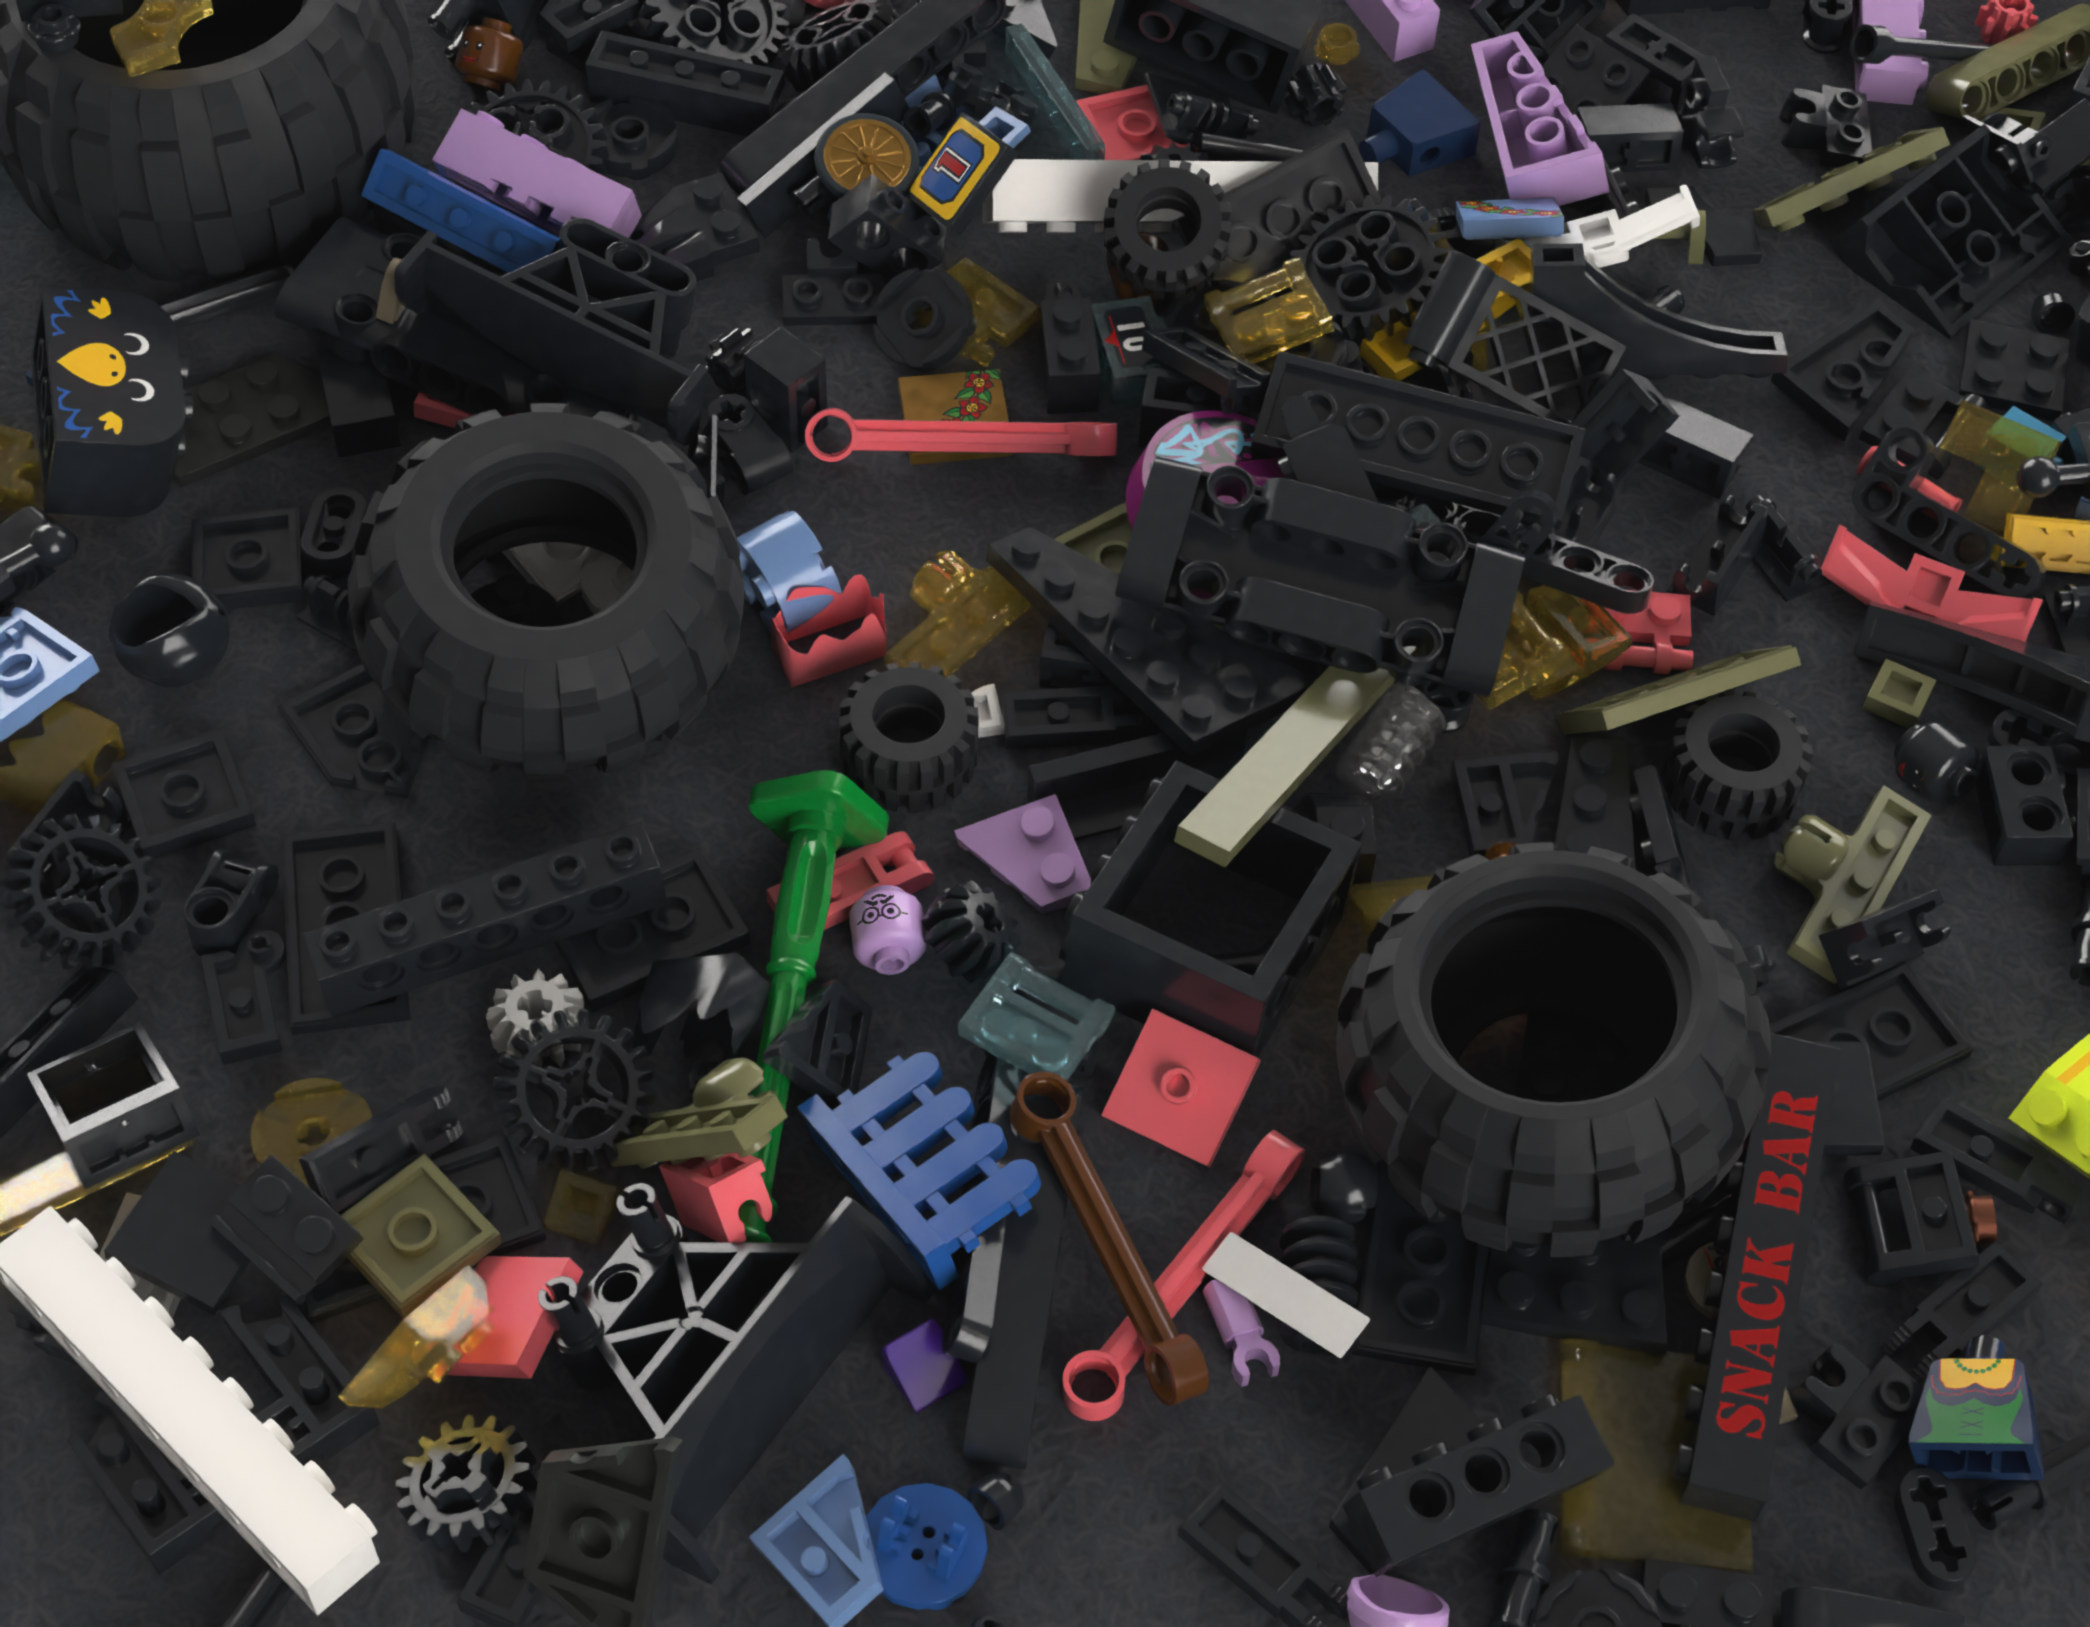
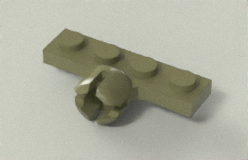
M1884 785L1874 796L1852 836L1845 835L1815 815H1804L1800 818L1798 825L1789 831L1782 842L1781 849L1784 855L1777 851L1773 864L1778 872L1805 889L1810 890L1814 896V904L1786 954L1828 981L1836 984L1837 980L1818 935L1881 909L1932 815Z
M743 1057L727 1059L698 1081L694 1090V1103L682 1109L648 1113L647 1115L651 1117V1122L646 1128L631 1123L628 1128L637 1137L621 1139L618 1136L613 1140L619 1156H617L618 1160L611 1163V1165L619 1167L638 1164L641 1169H644L661 1161L670 1160L672 1165H677L694 1157H703L705 1161L717 1159L728 1153H737L739 1157H745L766 1146L772 1139L769 1132L788 1116L776 1097L775 1091L762 1092L757 1097H754L752 1094L748 1095L749 1092L764 1081V1071L756 1063Z

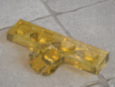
M943 550L933 556L941 564L937 565L930 560L927 561L915 575L913 587L910 590V598L922 607L929 617L885 653L884 666L897 662L898 668L909 667V662H921V668L929 670L932 665L942 668L943 676L947 678L1032 606L992 566L983 570L975 569L955 552Z

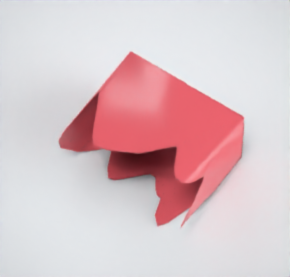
M862 574L854 575L848 581L843 593H837L826 587L795 588L786 601L823 594L832 595L833 601L813 618L789 633H786L780 610L775 619L771 617V649L791 688L887 655L884 594L880 593L878 598H872L867 580ZM865 616L860 629L854 631L844 640L825 634L820 635L814 641L808 654L796 652L787 644L789 641Z

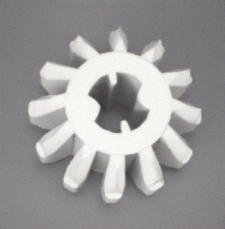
M538 968L533 976V980L526 982L514 974L511 981L512 990L496 988L493 997L495 1006L488 1008L486 1019L488 1028L492 1031L490 1034L492 1045L497 1050V1053L506 1052L521 1058L522 1055L511 1044V1039L515 1034L519 1033L534 1043L536 1040L529 1027L533 1019L542 1018L540 1020L545 1024L548 1031L552 1032L554 1031L552 1015L555 1011L562 1010L566 1015L568 1028L574 1027L577 1012L580 1009H584L583 995L578 990V987L568 988V982L564 979L562 973L549 981H545L544 974ZM572 1043L554 1046L536 1057L533 1063L542 1066V1057L550 1056L553 1062L562 1067L565 1060L563 1048L568 1051L580 1052L581 1044Z

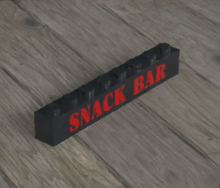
M1770 1033L1771 1057L1760 1117L1744 1141L1740 1160L1736 1161L1725 1177L1723 1193L1733 1196L1730 1214L1721 1212L1713 1245L1714 1249L1724 1251L1721 1269L1711 1268L1703 1301L1704 1305L1714 1307L1710 1327L1700 1326L1693 1362L1704 1364L1700 1384L1690 1383L1683 1412V1420L1693 1422L1690 1443L1682 1441L1679 1443L1672 1476L1675 1480L1683 1481L1679 1503L1753 1522L1756 1521L1767 1501L1840 1048Z

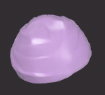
M1375 1574L1355 1577L1351 1580L1346 1593L1348 1596L1347 1612L1351 1627H1448L1450 1609L1448 1604L1434 1592L1404 1579L1384 1574L1378 1577Z

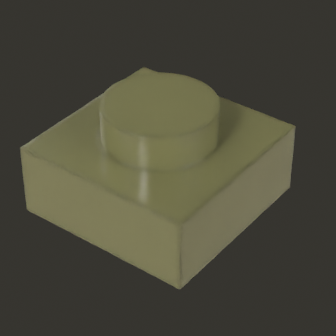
M1885 659L1862 709L1910 729L1916 725L1937 680Z

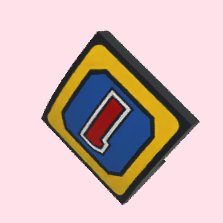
M962 111L905 194L948 229L960 236L1019 152Z

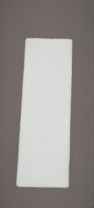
M1233 1232L1226 1236L1202 1267V1270L1339 1358L1344 1356L1370 1322V1318Z

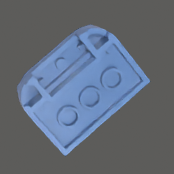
M18 607L12 610L11 616L0 617V742L21 727L30 724L39 714L66 695L76 691L81 684L100 671L92 654L32 613Z

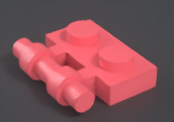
M1651 592L1648 607L1642 612L1635 614L1617 612L1582 599V638L1603 639V643L1584 642L1583 663L1604 664V670L1621 671L1622 666L1652 668V674L1669 675L1671 670L1687 671L1692 669L1693 650L1673 649V645L1689 647L1692 637L1690 595ZM1624 641L1651 643V647L1624 645Z

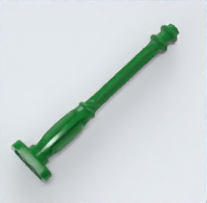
M828 770L813 771L757 783L752 786L748 801L750 813L788 845L786 864L776 903L770 962L766 965V975L771 980V990L768 996L757 1058V1065L764 1071V1081L751 1092L754 1097H757L762 1092L775 1091L776 1097L785 1112L791 1080L762 1061L763 1052L804 1003L806 988L816 979L815 966L819 958L821 940L830 904L836 851L881 842L887 836L889 824L888 813L852 780L841 773ZM784 1120L769 1132L772 1137L771 1141L757 1152L751 1154L762 1160L766 1170L760 1174L772 1203L771 1219L778 1214V1204L771 1195ZM747 1200L743 1202L738 1211L739 1218L745 1227L746 1241L742 1243H772L771 1237L765 1233L767 1222L761 1220L757 1215L754 1201Z

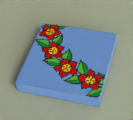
M1554 198L1456 201V220L1462 236L1466 240L1558 237L1564 234V216Z

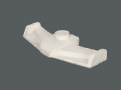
M1687 185L1679 186L1680 193L1620 220L1616 210L1613 209L1567 222L1569 233L1561 234V236L1532 237L1521 240L1530 249L1531 244L1583 243L1584 255L1598 268H1603L1627 261L1630 249L1687 223L1690 224L1692 229L1700 226V215ZM1494 239L1495 248L1497 249L1513 240Z

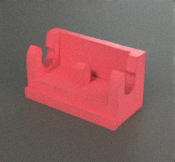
M728 1153L711 1161H705L703 1157H694L681 1164L672 1165L671 1161H668L659 1166L679 1219L689 1229L719 1243H742L746 1241L744 1223L740 1220L738 1211L741 1204L747 1200L754 1201L756 1213L761 1220L766 1222L771 1220L772 1203L760 1174L766 1170L762 1160L752 1155L739 1157L737 1153Z

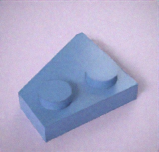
M844 1454L749 1536L756 1549L827 1627H843L884 1590L856 1473L849 1459Z

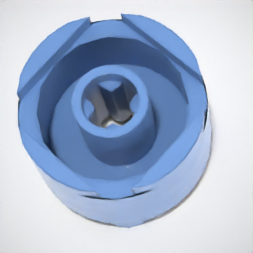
M788 510L783 514H779L737 537L744 581V598L749 605L759 601L765 608L760 612V616L770 634L771 617L775 619L779 610L782 614L786 633H789L813 618L833 601V595L827 594L786 601L795 588L826 587L837 593H842L832 565L825 568L818 554L823 548L805 521L795 511L789 512Z

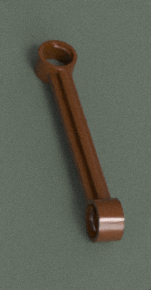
M1036 1072L1028 1075L1020 1083L1009 1110L1010 1120L1014 1128L1023 1137L1035 1142H1041L1145 1348L1144 1363L1146 1374L1155 1395L1166 1406H1172L1206 1393L1209 1387V1373L1202 1351L1191 1336L1187 1334L1179 1335L1070 1121L1077 1104L1072 1086L1064 1078L1051 1072ZM1029 1095L1046 1096L1058 1105L1062 1117L1057 1119L1040 1118L1027 1108L1024 1098Z

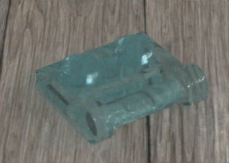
M1012 952L1006 957L959 1021L958 1035L1030 1074L1051 1072L1067 1081L1096 1038L1102 1036L1108 1028L1115 1013V1006L1100 998L1093 1002L1029 968V960ZM1019 988L1080 1022L1076 1026L1012 991Z

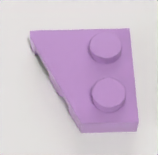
M1056 794L954 830L960 847L965 851L969 850L990 867L994 875L1005 884L1011 885L1018 890L1022 897L1042 914L1068 907L1078 891L1085 894L1092 885L1091 878Z

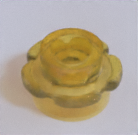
M1331 23L1321 29L1320 35L1316 38L1317 44L1314 46V51L1321 60H1327L1333 65H1344L1350 59L1358 57L1360 45L1356 43L1357 34L1352 27L1342 23Z

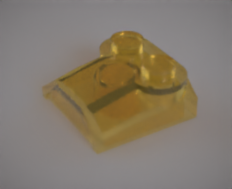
M469 1265L463 1268L399 1324L338 1397L347 1406L383 1409L403 1397L427 1377L435 1384L440 1382L464 1356L458 1350L459 1348L469 1355L495 1328L487 1320L495 1308L488 1303L486 1282Z

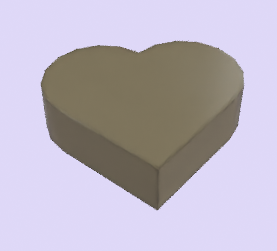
M397 257L392 259L385 273L376 318L391 324L398 321L405 309L404 306L400 305L395 293L394 272L402 260Z

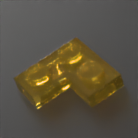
M1962 400L1939 447L1944 451L1986 468L1964 515L2004 533L2007 513L2026 515L2034 499L2022 493L2017 486L2016 473L2019 466L2028 458L2035 456L2046 457L2053 461L2061 442L2046 434Z

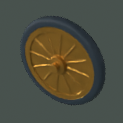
M871 113L849 115L832 123L820 136L814 155L815 167L820 180L838 198H841L871 174L888 186L894 187L903 195L915 181L920 164L916 143L907 130L890 118Z

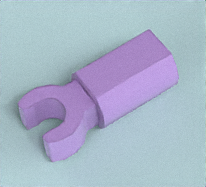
M1217 1279L1211 1280L1205 1286L1203 1295L1226 1349H1233L1232 1375L1235 1381L1241 1387L1248 1385L1250 1372L1246 1362L1252 1359L1262 1361L1266 1365L1271 1377L1278 1376L1280 1368L1279 1352L1270 1341L1261 1338L1264 1334V1329L1253 1303Z

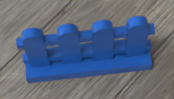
M389 149L379 150L362 191V197L427 231L429 230L437 234L439 237L508 273L558 251V237Z
M920 1052L912 1055L905 1061L899 1055L887 1063L890 1070L888 1073L855 1095L848 1089L836 1097L839 1106L832 1111L818 1094H815L797 1108L812 1140L876 1217L904 1244L920 1264L926 1276L940 1291L960 1277L951 1254L961 1247L967 1253L973 1251L981 1245L977 1236L1013 1210L1019 1217L1031 1210L1032 1206L1029 1199L1039 1191L1041 1179L1036 1166L1029 1160H1014L1002 1169L996 1164V1161L1005 1155L1008 1148L1002 1128L995 1123H982L968 1132L963 1125L968 1123L975 1113V1107L969 1092L961 1087H951L935 1096L931 1090L941 1082L943 1071L934 1054ZM915 1101L921 1106L886 1131L880 1126ZM866 1135L870 1142L862 1146L858 1140ZM947 1136L953 1142L918 1167L912 1162ZM898 1172L902 1178L894 1183L889 1177ZM979 1173L986 1179L952 1204H949L944 1199ZM930 1209L934 1216L926 1221L921 1214Z

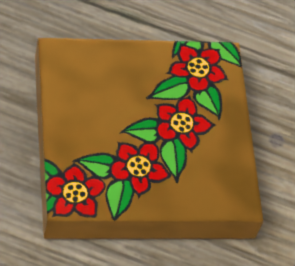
M999 369L898 378L903 420L1009 422ZM909 452L911 465L1013 456V453Z

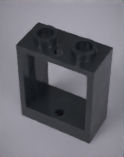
M141 1022L27 1073L43 1111L84 1190L200 1136L179 1085ZM88 1057H96L94 1064L90 1066L84 1065V1061ZM148 1082H151L153 1085L70 1124L68 1121L70 1118Z

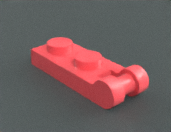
M898 831L892 833L881 842L865 845L835 859L831 898L824 930L848 920L850 909L854 903L871 888L892 885L912 894L930 886L934 882L935 876L927 863L923 860H917L915 857L916 847L906 832ZM894 865L896 869L886 873L882 866ZM781 883L767 889V902L774 913Z

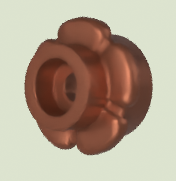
M1967 1191L1965 1193V1205L1976 1248L1983 1244H1993L1997 1241V1223L1993 1198L1991 1195L1973 1196V1191Z

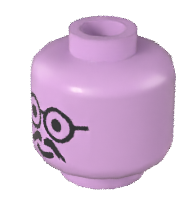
M882 885L869 889L854 903L849 912L852 947L855 958L862 965L881 974L893 975L905 971L911 964L921 958L926 951L927 944L923 941L926 937V930L921 922L924 917L923 908L917 898L897 886Z

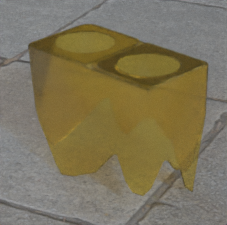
M60 699L42 712L44 716L42 724L45 730L42 736L12 740L9 743L10 752L17 763L0 768V797L36 817L51 795L59 788L73 769L87 774L94 790L113 769L111 767L101 776H96L94 773V763L103 746L108 744L119 750L115 762L120 761L126 755L125 746L116 723L90 709Z

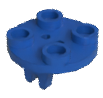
M930 1483L902 1486L881 1497L866 1515L884 1589L880 1594L892 1603L917 1610L945 1609L955 1600L966 1595L981 1576L988 1551L985 1525L973 1504L953 1489ZM930 1531L935 1535L932 1538H926L923 1534ZM915 1553H919L923 1556V1558L920 1560H914L912 1558V1555Z

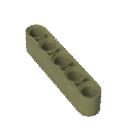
M2077 4L1939 72L1928 85L1926 91L1927 106L1933 112L1963 120V116L1967 114L1979 120L1987 114H1991L2085 67L2090 57V5Z

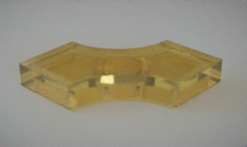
M144 0L140 9L131 18L111 27L110 34L113 45L129 76L133 77L181 62L178 47L183 34L197 21L214 14L211 0Z

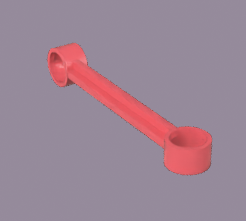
M826 408L817 412L808 422L805 430V440L810 452L818 459L827 462L840 461L846 458L852 451L1117 455V423L855 420L841 409ZM829 415L842 419L847 424L851 436L846 448L840 452L832 453V455L820 451L815 446L812 437L816 423L821 418Z
M1276 1130L1270 1131L1257 1145L1244 1167L1242 1176L1154 1283L1171 1319H1173L1208 1274L1202 1270V1267L1230 1232L1240 1236L1269 1199L1275 1200L1297 1174L1305 1158V1149ZM1129 1316L1124 1319L1099 1351L1089 1350L1081 1352L1067 1363L1063 1372L1062 1396L1066 1407L1075 1416L1088 1421H1100L1111 1417L1121 1407L1124 1400L1125 1377L1145 1353V1348ZM1085 1370L1103 1371L1113 1380L1116 1392L1105 1401L1098 1403L1086 1402L1078 1398L1071 1389L1075 1376Z

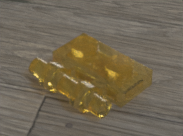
M967 257L947 271L968 292L972 301L973 313L977 318L975 332L968 338L963 349L957 354L963 359L968 360L971 357L985 367L992 362L996 352L984 342L992 338L1006 348L1039 321L1040 307ZM921 308L917 311L915 316L918 322H920V328H926L931 323L933 310L926 312Z

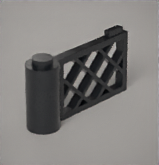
M1450 250L1402 343L1410 350L1407 358L1425 369L1434 371L1437 364L1442 365L1534 416L1568 425L1574 421L1607 385L1627 347L1500 277L1480 261ZM1499 291L1515 299L1520 320L1496 328L1491 306ZM1527 306L1540 314L1530 317ZM1550 318L1558 323L1564 344L1539 351L1532 323ZM1483 322H1485L1487 331L1478 334ZM1523 327L1530 355L1506 363L1498 334ZM1571 331L1579 334L1583 338L1573 341ZM1489 338L1497 366L1479 372L1463 363L1472 343ZM1593 342L1606 349L1608 352L1599 370L1583 375L1575 347ZM1566 351L1573 379L1549 386L1542 358ZM1532 362L1540 390L1521 395L1514 391L1508 369ZM1499 373L1502 384L1488 376ZM1593 380L1587 391L1585 382ZM1576 386L1581 405L1571 422L1557 414L1551 393ZM1542 397L1545 407L1532 401V399Z

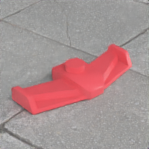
M1842 525L1838 526L1821 567L1823 576L1867 606L1869 601H1874L2024 642L2027 640L2043 601L2038 598L2027 599L1958 590L1965 571L1916 553L1906 571L1847 531V528Z

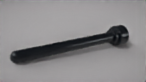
M1870 24L1859 26L1852 34L1850 40V52L1853 59L1858 63L1880 64L1890 56L1963 61L1994 46V44L1896 37L1886 27Z

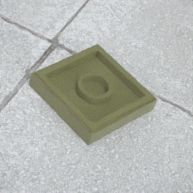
M425 1154L421 1155L340 1215L364 1238L347 1258L403 1319L502 1244L500 1233Z

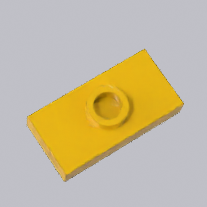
M2007 513L2004 538L2036 555L2043 562L2047 571L2090 574V520ZM2001 560V564L2004 567L2025 569V567L2027 566L2026 562H2024L2021 566H2015L2007 564Z

